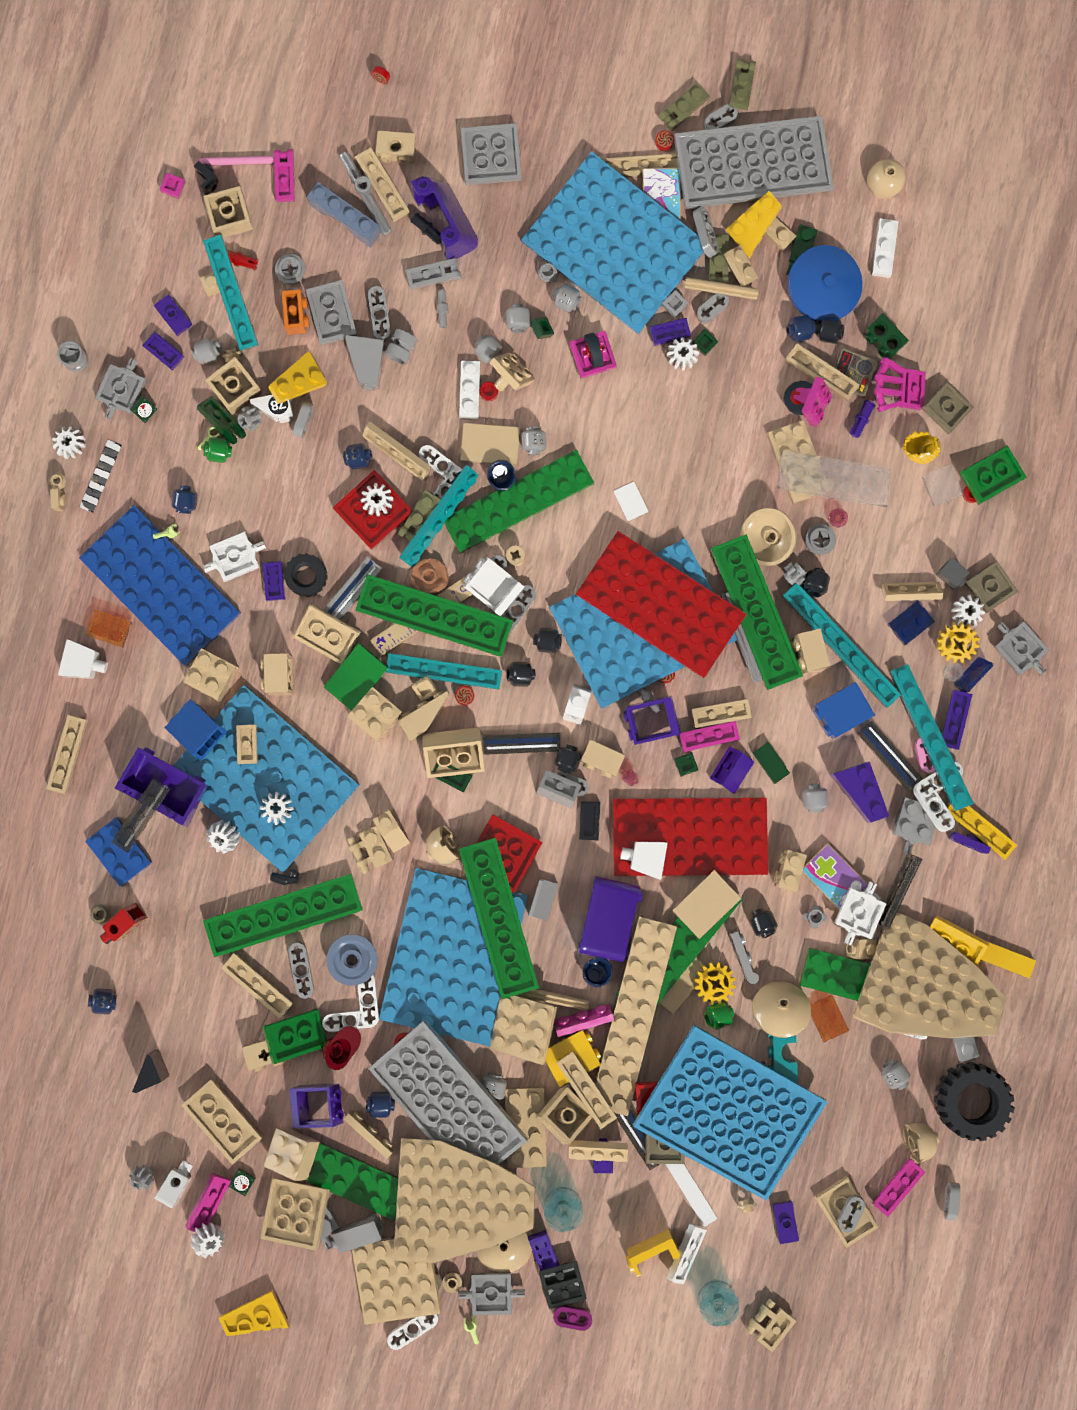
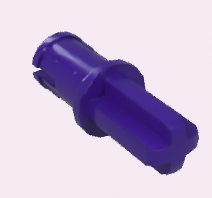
M865 400L859 414L855 415L856 420L849 432L852 437L859 438L865 425L869 423V417L876 406L873 402Z

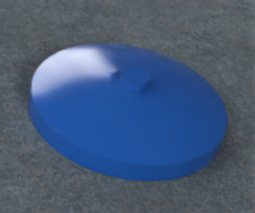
M830 245L815 246L801 254L789 271L788 293L790 299L803 316L807 315L816 322H821L825 317L841 319L855 308L861 297V271L856 261L846 251Z

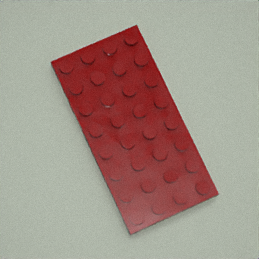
M617 531L576 593V596L703 679L747 615L619 531Z
M767 798L613 799L614 876H649L630 869L631 861L620 859L622 847L634 849L635 842L668 843L662 876L709 875L713 870L719 875H768Z

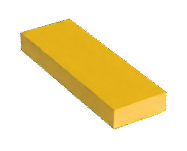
M990 942L981 958L985 962L1029 979L1036 960Z

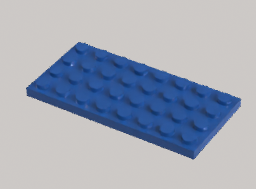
M133 505L79 559L184 666H187L197 657L201 648L205 649L241 613L165 536L154 539L153 534L160 533V531Z

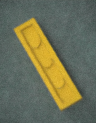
M951 803L947 806V809L957 823L977 837L983 844L991 847V850L1003 860H1006L1016 848V843L970 806L956 812Z

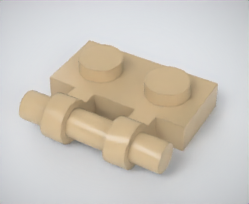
M376 826L360 833L362 841L359 843L356 842L354 837L347 839L350 846L349 850L351 853L353 852L357 860L356 865L361 869L363 875L370 872L367 864L371 862L376 869L393 861ZM362 847H365L369 857L364 859L360 851Z
M769 1298L765 1304L763 1303L760 1306L761 1310L755 1318L752 1317L750 1319V1324L745 1330L751 1335L755 1330H758L760 1333L756 1337L757 1341L773 1352L796 1323V1319L781 1307L776 1312L772 1311L771 1309L776 1303ZM767 1315L771 1319L763 1326L760 1323Z

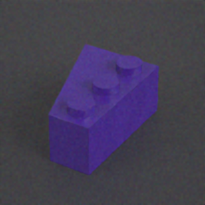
M870 761L830 774L831 778L835 780L842 792L849 798L852 805L867 823L889 817Z

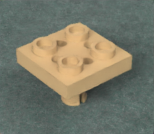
M511 352L494 357L490 362L501 375L494 383L495 387L500 391H504L509 384L516 391L531 385L535 380L532 372L519 362V358Z

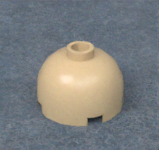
M882 159L870 169L867 176V186L876 197L891 199L904 186L906 180L905 170L899 162L893 159Z
M443 825L429 834L426 843V853L431 860L442 865H449L461 858L459 848L462 847L460 844H455L453 839H457L449 828Z
M913 1122L906 1124V1128H903V1138L906 1149L910 1148L912 1152L909 1155L910 1158L917 1164L930 1160L936 1154L938 1148V1134L925 1123Z

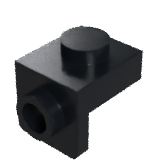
M198 161L194 168L197 174L206 180L200 187L203 193L208 195L217 188L219 181L213 173L214 170L205 163L203 165Z

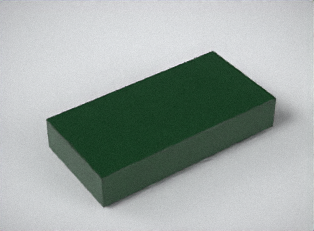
M769 742L752 753L773 784H776L790 774Z
M436 764L432 772H436L439 766L438 764ZM450 764L449 766H447L448 768H450V769H452V770H459V769H457V768L451 766V764ZM460 774L434 778L464 793L472 775Z

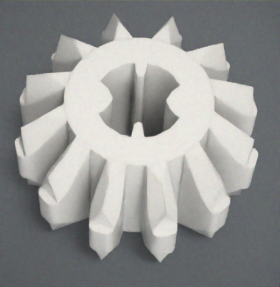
M683 337L680 339V343L675 339L673 345L668 346L669 352H667V357L671 358L669 364L675 363V369L681 366V370L684 371L686 366L691 369L692 363H697L698 359L696 356L699 355V351L695 350L697 348L696 344L690 345L691 339L687 343ZM680 351H684V354H686V356L681 357L682 354H680Z
M70 426L68 430L62 427V433L55 431L58 437L52 438V441L56 443L53 445V449L57 450L59 456L63 455L65 459H68L71 455L74 459L76 458V453H83L80 448L86 447L82 443L85 437L81 435L80 430H74Z
M374 483V489L368 485L367 489L369 492H362V495L366 497L361 499V503L365 504L363 509H369L370 515L376 511V515L380 516L381 510L384 514H387L385 507L392 508V504L389 502L393 501L394 498L389 496L391 494L390 489L385 491L386 486L384 484L381 485L380 489H378L377 483ZM375 496H379L382 499L381 501L379 500L380 503L375 504L373 500Z
M968 595L966 599L963 596L960 597L959 602H954L956 608L951 610L952 613H956L953 620L959 619L958 625L962 621L964 626L967 624H971L973 627L977 626V622L983 620L980 615L985 614L984 610H980L984 604H977L979 598H975L972 601L971 595ZM969 608L971 614L967 615L968 612L965 613V609Z
M275 792L274 799L273 795L269 793L268 798L270 801L263 799L262 802L267 805L260 806V810H266L262 817L269 815L267 822L271 823L274 819L275 825L279 824V818L282 823H286L284 816L292 817L287 811L294 810V807H288L292 800L285 801L287 798L286 794H283L280 798L279 792ZM275 803L281 806V811H278V814L273 810V806H276Z
M223 819L213 823L206 833L208 836L206 841L211 842L210 848L215 847L216 853L222 851L223 854L234 850L240 841L238 837L240 832L235 831L236 826H231L230 821L225 823Z
M210 1222L206 1226L202 1223V1228H195L196 1233L191 1235L192 1241L190 1243L198 1256L201 1255L206 1258L210 1255L213 1257L214 1252H220L219 1247L224 1246L223 1240L225 1235L218 1225Z

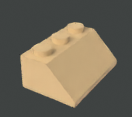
M480 727L422 734L427 778L485 772ZM436 764H438L439 766L436 772H432ZM451 764V766H453V767H455V768H457V769H459V770H452V769L448 768L447 766H449V765Z

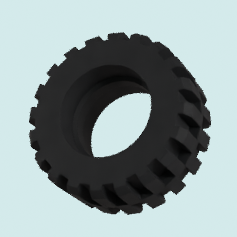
M968 1062L967 1065L961 1063L957 1065L956 1069L951 1067L947 1070L949 1074L946 1077L942 1075L939 1079L942 1083L940 1086H936L935 1091L938 1094L934 1096V1102L937 1103L935 1109L937 1114L940 1115L939 1119L956 1135L970 1141H975L976 1139L986 1141V1137L991 1139L996 1137L997 1131L1002 1133L1006 1129L1004 1124L1006 1122L1010 1123L1012 1119L1009 1117L1010 1112L1014 1113L1015 1108L1011 1105V1102L1015 1100L1014 1095L1010 1093L1012 1090L1010 1085L1005 1082L1006 1079L998 1074L997 1071L974 1062ZM976 1083L981 1084L989 1091V1107L982 1116L976 1119H967L959 1112V1096L967 1086Z

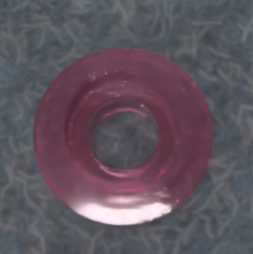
M834 509L829 514V522L836 528L843 527L848 521V515L843 509ZM839 515L841 517V521H836L835 516Z
M630 769L622 771L620 778L628 785L633 786L639 782L637 779L638 775Z

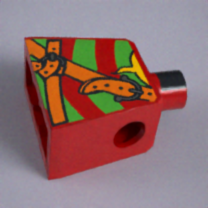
M137 903L127 906L103 925L105 932L100 935V938L105 944H109L111 941L116 942L128 935L148 917Z

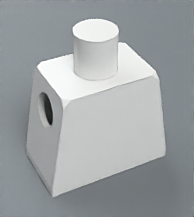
M67 640L58 675L69 678L94 679L96 671L106 673L108 662L99 660V652Z
M573 685L563 720L581 725L592 690Z
M635 842L634 849L622 847L620 859L631 861L630 869L661 879L668 843Z
M183 1160L178 1169H172L154 1199L170 1208L175 1207L191 1180L188 1174L193 1165ZM175 1178L180 1179L179 1186L175 1184Z

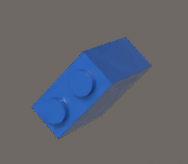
M856 682L813 706L815 708L813 710L814 715L818 720L821 719L824 724L823 730L828 737L831 736L832 739L875 716Z
M191 699L182 706L181 710L164 727L184 748L199 760H202L227 732L199 704Z

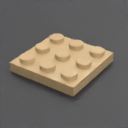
M519 995L501 999L500 996L491 1038V1047L489 1049L541 1065L545 1064L557 1006Z
M272 1178L260 1239L315 1251L318 1250L330 1189Z

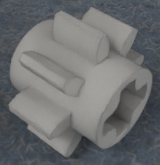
M249 406L242 408V412L238 413L239 425L245 430L249 429L252 431L257 429V425L261 424L260 421L262 419L260 412L255 407L251 409Z
M790 562L784 568L787 572L783 575L791 585L795 583L798 585L802 584L806 579L804 575L807 573V570L801 563L797 562L794 564Z
M142 1165L141 1168L136 1166L129 1175L132 1178L130 1184L137 1190H142L143 1187L147 1190L154 1181V1178H152L154 1175L153 1171L145 1165Z

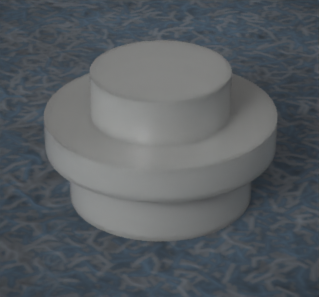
M544 263L538 270L539 278L544 282H551L557 276V269L550 263Z

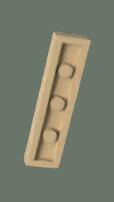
M370 147L355 156L357 163L365 176L370 179L374 191L393 222L409 214L408 207L372 148Z
M796 344L786 357L787 362L814 380L816 377L823 378L829 390L847 402L859 388L857 382L799 344Z
M372 422L365 426L363 438L421 481L427 477L431 466L425 460L420 459L410 449L404 447L394 437L389 436Z
M67 715L46 787L47 790L67 794L88 720Z
M236 953L222 966L221 969L278 1018H281L292 1006L293 1002Z
M570 1052L557 1061L558 1066L600 1129L617 1118L574 1052Z

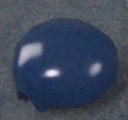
M506 460L492 462L487 469V479L490 485L497 490H506L512 487L516 481L515 470L512 464Z
M600 957L588 960L582 970L584 981L596 988L606 985L613 974L610 962Z

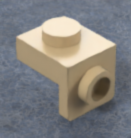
M854 939L852 945L846 943V957L873 959L877 940Z

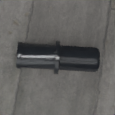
M418 212L414 214L410 222L422 231V235H427L437 245L441 244V233L433 227V223H429Z

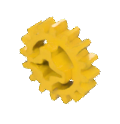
M962 621L958 626H956L955 622H952V627L945 625L946 631L940 630L942 637H937L939 642L937 648L941 650L940 655H946L947 661L952 658L953 663H956L957 659L964 663V658L966 657L971 660L970 654H977L974 648L980 647L977 642L980 639L976 635V629L971 630L970 624L964 627ZM954 638H955L957 641L961 642L962 646H961L960 644H958L957 642L955 643Z
M709 962L708 968L702 965L703 971L696 972L699 978H694V981L698 983V985L694 986V989L700 990L697 995L699 997L704 995L702 1000L706 1002L709 999L711 1005L714 1004L715 1000L718 1004L721 1003V999L728 1001L727 995L733 996L734 994L731 992V989L736 988L732 984L736 978L730 977L733 971H726L727 966L724 964L720 967L719 962H716L715 966ZM711 971H716L715 974H712V975H708V974H707V973H709V972H711ZM725 976L727 978V987L724 985L723 981ZM708 979L717 980L721 988L713 986ZM703 980L706 982L707 986L705 991L702 986ZM720 991L723 992L722 994H720V995H718V996H712V995H714L716 992H720Z

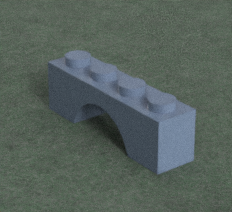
M319 182L308 194L307 199L310 206L324 216L328 215L339 221L354 237L368 247H371L381 234L380 226Z

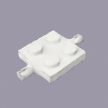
M245 532L209 546L213 554V562L203 565L206 573L217 569L224 582L260 568L256 559V552L266 549L265 543L262 541L252 545Z
M869 882L866 892H859L849 888L834 922L848 931L844 943L852 945L855 935L872 939L886 906V903L877 900L873 896L877 884Z

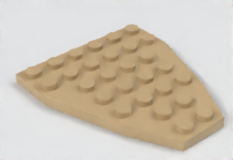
M893 910L890 911L852 1017L888 1033L942 1038L996 1035L1007 998L973 962L928 925L898 912H894L889 925H887Z
M401 1138L393 1261L435 1263L493 1247L533 1229L536 1187L499 1164L442 1140Z

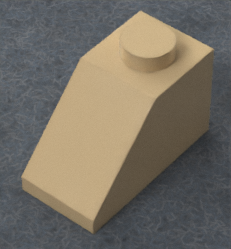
M391 810L373 819L377 829L393 853L410 844Z

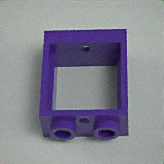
M672 695L626 706V711H623L625 721L629 722L631 728L628 730L630 741L634 740L635 745L680 735L681 733ZM664 703L671 730L639 737L633 710Z
M340 1084L299 1085L289 1089L293 1128L335 1127L343 1123L344 1112L341 1104L342 1093ZM327 1091L328 1119H310L307 1092Z

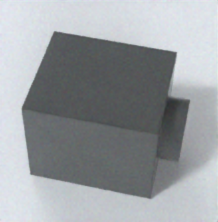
M952 557L935 575L951 589H954L957 586L961 588L967 582L966 576L970 572Z

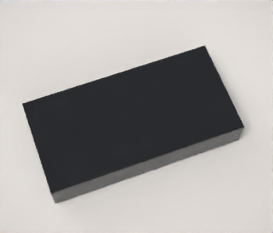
M581 801L579 840H599L600 802Z

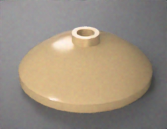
M764 508L755 511L746 519L741 530V536L747 534L760 565L772 566L782 563L792 554L796 545L797 535L795 526L789 516L778 509ZM772 533L775 534L774 540L771 538Z
M774 981L758 990L753 1000L752 1012L756 1023L763 1031L775 1037L787 1038L795 1036L805 1029L810 1020L811 1005L806 994L798 986L786 981ZM780 1002H785L787 1006H781Z
M529 1230L502 1242L507 1244L508 1247L506 1249H502L500 1247L502 1243H499L493 1247L476 1251V1254L482 1264L494 1272L507 1273L516 1271L531 1256L532 1248L528 1241V1236L532 1235V1232Z

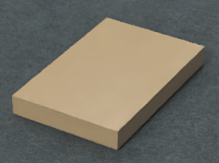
M463 423L460 461L491 464L496 460H506L512 466H517L520 427Z
M311 603L293 638L342 665L349 656L361 631Z
M713 870L672 911L700 939L741 898Z
M697 958L693 960L659 1002L672 1014L678 1010L694 990V986L698 985L694 978H699L696 972H702L701 966L704 964Z
M847 1175L814 1196L846 1248L879 1228L866 1205L854 1231L846 1233L839 1228L837 1219L847 1198L851 1195L859 1196ZM858 1200L855 1203H851L853 1207L851 1212H853L855 1207H860ZM849 1215L847 1220L842 1221L844 1227H846V1225H851V1222L849 1221L851 1215Z

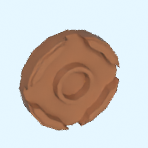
M425 558L414 565L410 580L416 590L437 595L446 588L449 574L446 566L440 560Z

